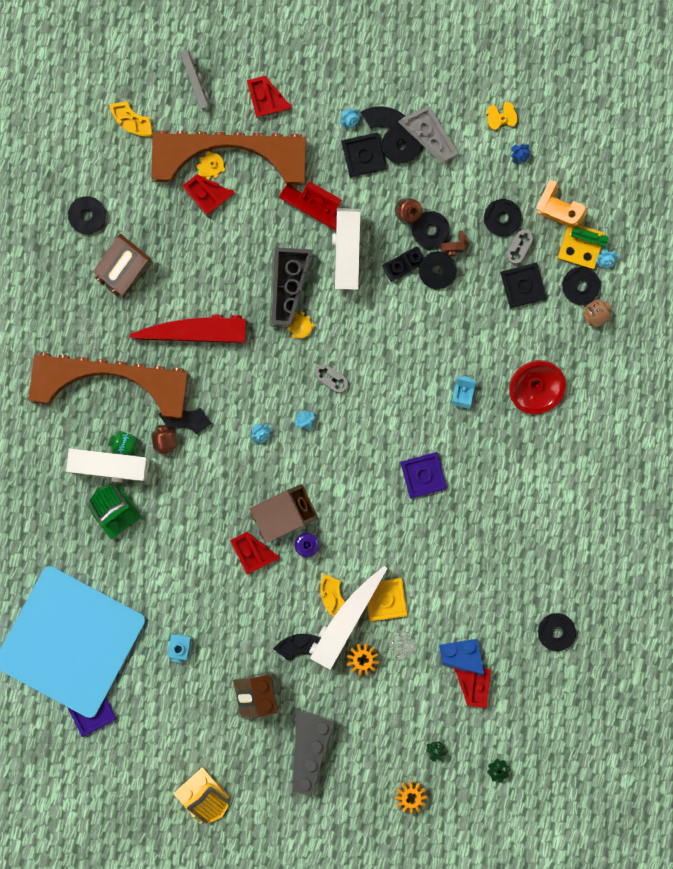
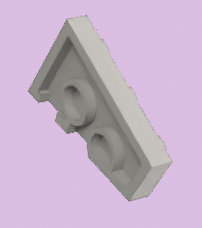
M185 49L179 53L184 62L199 106L202 109L208 106L207 101L210 100L206 90L202 91L200 83H203L200 73L194 70L193 65H196L194 56Z
M429 106L398 121L441 163L459 154Z

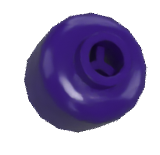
M302 533L295 540V550L302 557H312L319 550V540L311 533Z

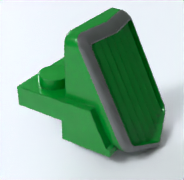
M109 484L98 487L89 500L90 506L88 508L110 539H113L142 518V515L120 485Z

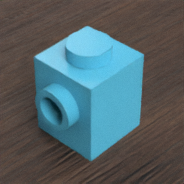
M171 634L167 657L172 658V662L183 663V660L188 659L191 636Z

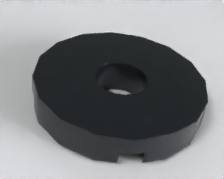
M402 125L390 128L382 139L384 155L390 161L398 164L413 160L420 148V142ZM399 139H403L406 143L405 148L402 150L396 148V142Z
M90 196L80 197L70 205L68 221L71 227L78 233L94 234L104 226L106 211L102 203L96 198ZM89 210L92 212V218L87 221L83 220L82 213Z
M499 199L491 202L483 216L487 230L499 237H506L515 233L520 227L522 220L518 205L508 199ZM499 213L507 214L508 221L505 223L499 222L497 215Z
M435 211L422 213L421 218L412 225V236L415 242L426 249L440 247L441 243L447 241L450 233L447 219L441 213ZM426 226H435L436 233L428 235L425 232Z
M430 252L420 262V279L430 288H446L456 278V262L445 252ZM435 266H440L443 272L436 274L432 269Z
M575 267L569 270L563 278L562 292L571 303L577 305L588 304L599 293L600 280L597 274L589 268ZM581 280L586 283L584 291L577 290V281Z
M552 613L545 616L539 623L537 630L538 639L541 644L552 651H563L569 648L576 636L573 621L560 613ZM554 627L562 629V635L558 638L553 637L551 634Z

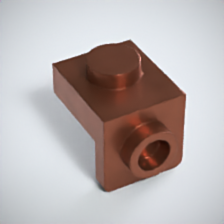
M463 230L458 232L459 242L441 243V252H445L449 256H456L457 252H464L465 247H468L467 235H463Z

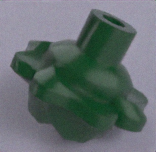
M432 742L426 745V751L430 754L429 759L431 761L447 758L448 751L441 742Z
M495 759L493 763L488 764L489 770L487 774L491 776L492 781L497 780L501 783L505 778H509L508 772L511 768L507 766L505 760L500 762L499 759Z

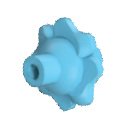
M356 108L353 110L348 109V111L344 110L341 113L342 120L340 124L343 125L344 129L348 127L351 129L358 125L360 113H358Z
M602 249L595 263L605 269L611 268L616 264L618 255L615 251L608 252V249Z
M306 410L298 413L294 421L296 423L295 426L311 430L313 428L311 423L316 418L314 416L315 413Z
M255 424L250 438L253 439L254 443H264L270 438L269 433H271L272 429L269 428L268 424L264 426Z

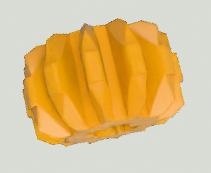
M367 643L364 644V649L362 650L360 644H357V652L354 648L350 649L354 656L347 655V658L353 659L347 665H355L351 672H355L358 668V676L362 675V670H365V674L368 676V668L373 672L376 670L372 664L378 665L379 661L373 660V658H377L379 655L378 653L371 655L375 648L371 647L367 651ZM362 654L367 655L366 658H368V662H364V665L359 664L360 661H357L358 657H362Z
M412 780L409 781V787L403 782L402 787L404 790L396 789L401 795L394 796L395 800H401L396 804L397 807L404 805L402 808L404 813L407 808H409L410 814H413V808L420 812L421 810L418 805L426 806V803L421 800L428 799L427 795H421L426 789H419V782L416 783L415 787H413ZM407 794H415V801L411 802L409 800L408 802L406 800L408 798Z

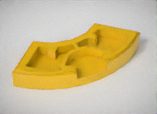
M128 101L109 104L113 117L123 129L137 136H153L150 117L136 114L130 108Z
M323 573L320 586L321 598L327 611L334 617L345 603L340 593L341 581Z

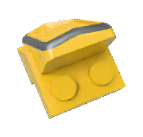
M203 767L174 793L190 814L200 823H211L222 818L229 806L228 799L230 796Z

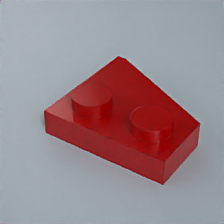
M266 76L247 80L256 118L292 109L291 104L284 99Z
M198 174L182 185L183 190L206 216L235 194L234 190L226 189L218 183L208 181L205 177Z
M248 532L229 540L246 575L280 558L278 554H275Z
M454 667L467 706L487 708L491 669L483 668L484 676H479L477 673L461 671Z

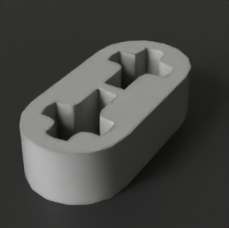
M521 230L517 233L506 254V259L509 263L518 264L523 260L533 240L531 232ZM524 234L528 235L527 239L529 240V242L525 241L524 244L520 246L519 243L521 239L519 238V236H523ZM517 248L520 249L518 253L520 259L512 260L510 252L514 253Z
M322 364L316 368L315 376L321 383L337 393H342L347 389L348 381L343 375L328 365ZM326 368L328 370L327 374L330 375L331 378L328 379L325 376L323 378H320V373L318 371L320 369L324 370ZM334 378L337 381L342 379L344 388L339 387L336 389V384L332 379Z

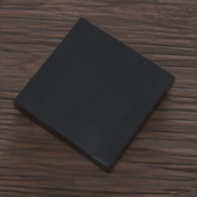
M378 132L341 140L349 178L387 170Z
M537 262L500 272L510 309L547 299Z

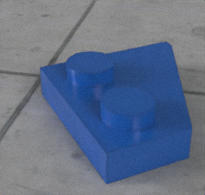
M477 639L439 645L443 666L456 667L461 671H471L479 676H484Z

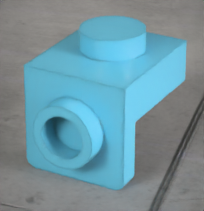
M458 376L451 405L470 409L476 380L467 376Z

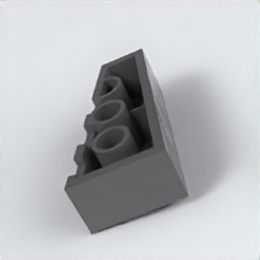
M278 247L273 249L269 326L289 327L291 325L313 250Z
M298 708L292 791L311 796L334 720Z

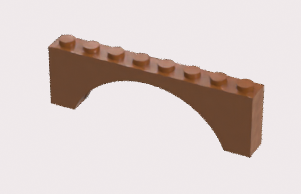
M163 130L153 133L151 174L153 182H172L186 163L204 152L220 148H237L255 153L267 160L279 172L285 185H305L306 137H302V134H291V137L283 136L281 133H273L272 136H264L263 133H253L252 136H247L242 132H235L233 135H226L225 132H215L214 135H207V132L203 131L195 132V134H188L186 131H177L176 134H169V131Z
M43 352L39 355H34L28 397L30 403L50 405L54 398L70 384L91 376L110 375L127 379L142 387L153 397L164 418L181 420L183 418L188 373L184 372L182 368L165 370L164 366L156 365L154 368H146L145 364L135 363V366H128L127 362L116 361L115 364L108 363V360L97 359L96 362L89 361V358L78 357L76 360L70 359L68 355L51 357V354Z

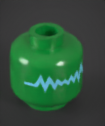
M118 431L115 436L111 435L108 446H111L112 454L133 456L138 442L135 441L134 435Z

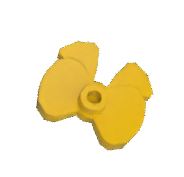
M504 102L503 113L500 114L494 104L488 107L486 114H489L487 122L491 130L495 131L500 125L504 124L510 127L516 125L517 114L514 110V105L510 102Z

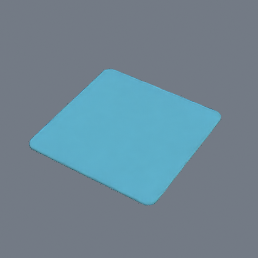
M48 566L43 569L0 649V671L87 718L94 717L145 623V618L135 610L62 571Z

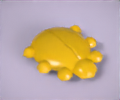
M210 151L206 152L205 157L199 158L201 164L196 166L197 169H200L198 175L206 176L207 180L211 176L217 178L220 171H225L222 157Z
M295 312L292 323L288 327V331H291L293 339L307 337L315 326L314 323H311L310 316H304V312L299 314Z

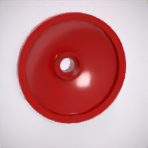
M535 360L522 365L513 374L509 384V395L513 404L519 410L528 414H542L550 411L562 400L566 390V381L562 371L555 364L545 360Z

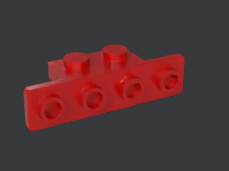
M310 181L305 186L303 193L289 185L284 187L279 195L280 199L336 231V212L342 199Z

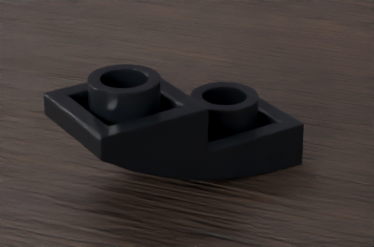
M418 246L384 263L382 267L390 282H393L419 268L420 262L424 257Z

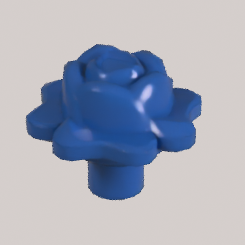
M528 144L514 145L511 148L514 152L511 155L513 163L520 164L521 162H526L530 157L531 151Z

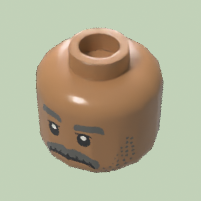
M596 299L584 307V313L582 314L589 326L599 327L611 319L609 312L612 309L607 301L603 303L602 300Z

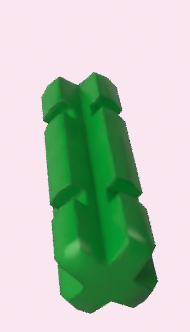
M573 227L571 232L572 238H581V241L595 245L597 243L601 247H606L609 240L607 236H598V233L588 230L581 231V228Z

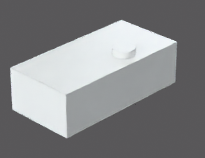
M337 208L336 234H332V245H336L335 289L358 290L360 209Z
M69 449L66 472L110 477L112 482L123 483V479L147 482L149 459L146 457Z

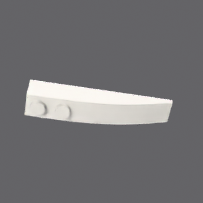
M383 566L369 577L340 607L327 627L323 626L318 635L321 637L318 644L314 642L309 651L312 654L310 659L328 669L332 668L386 572L387 567Z

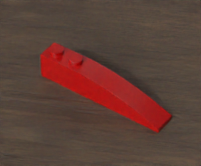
M213 314L212 318H191L171 321L130 334V339L246 344V319H242L241 315H231V318H223V315Z

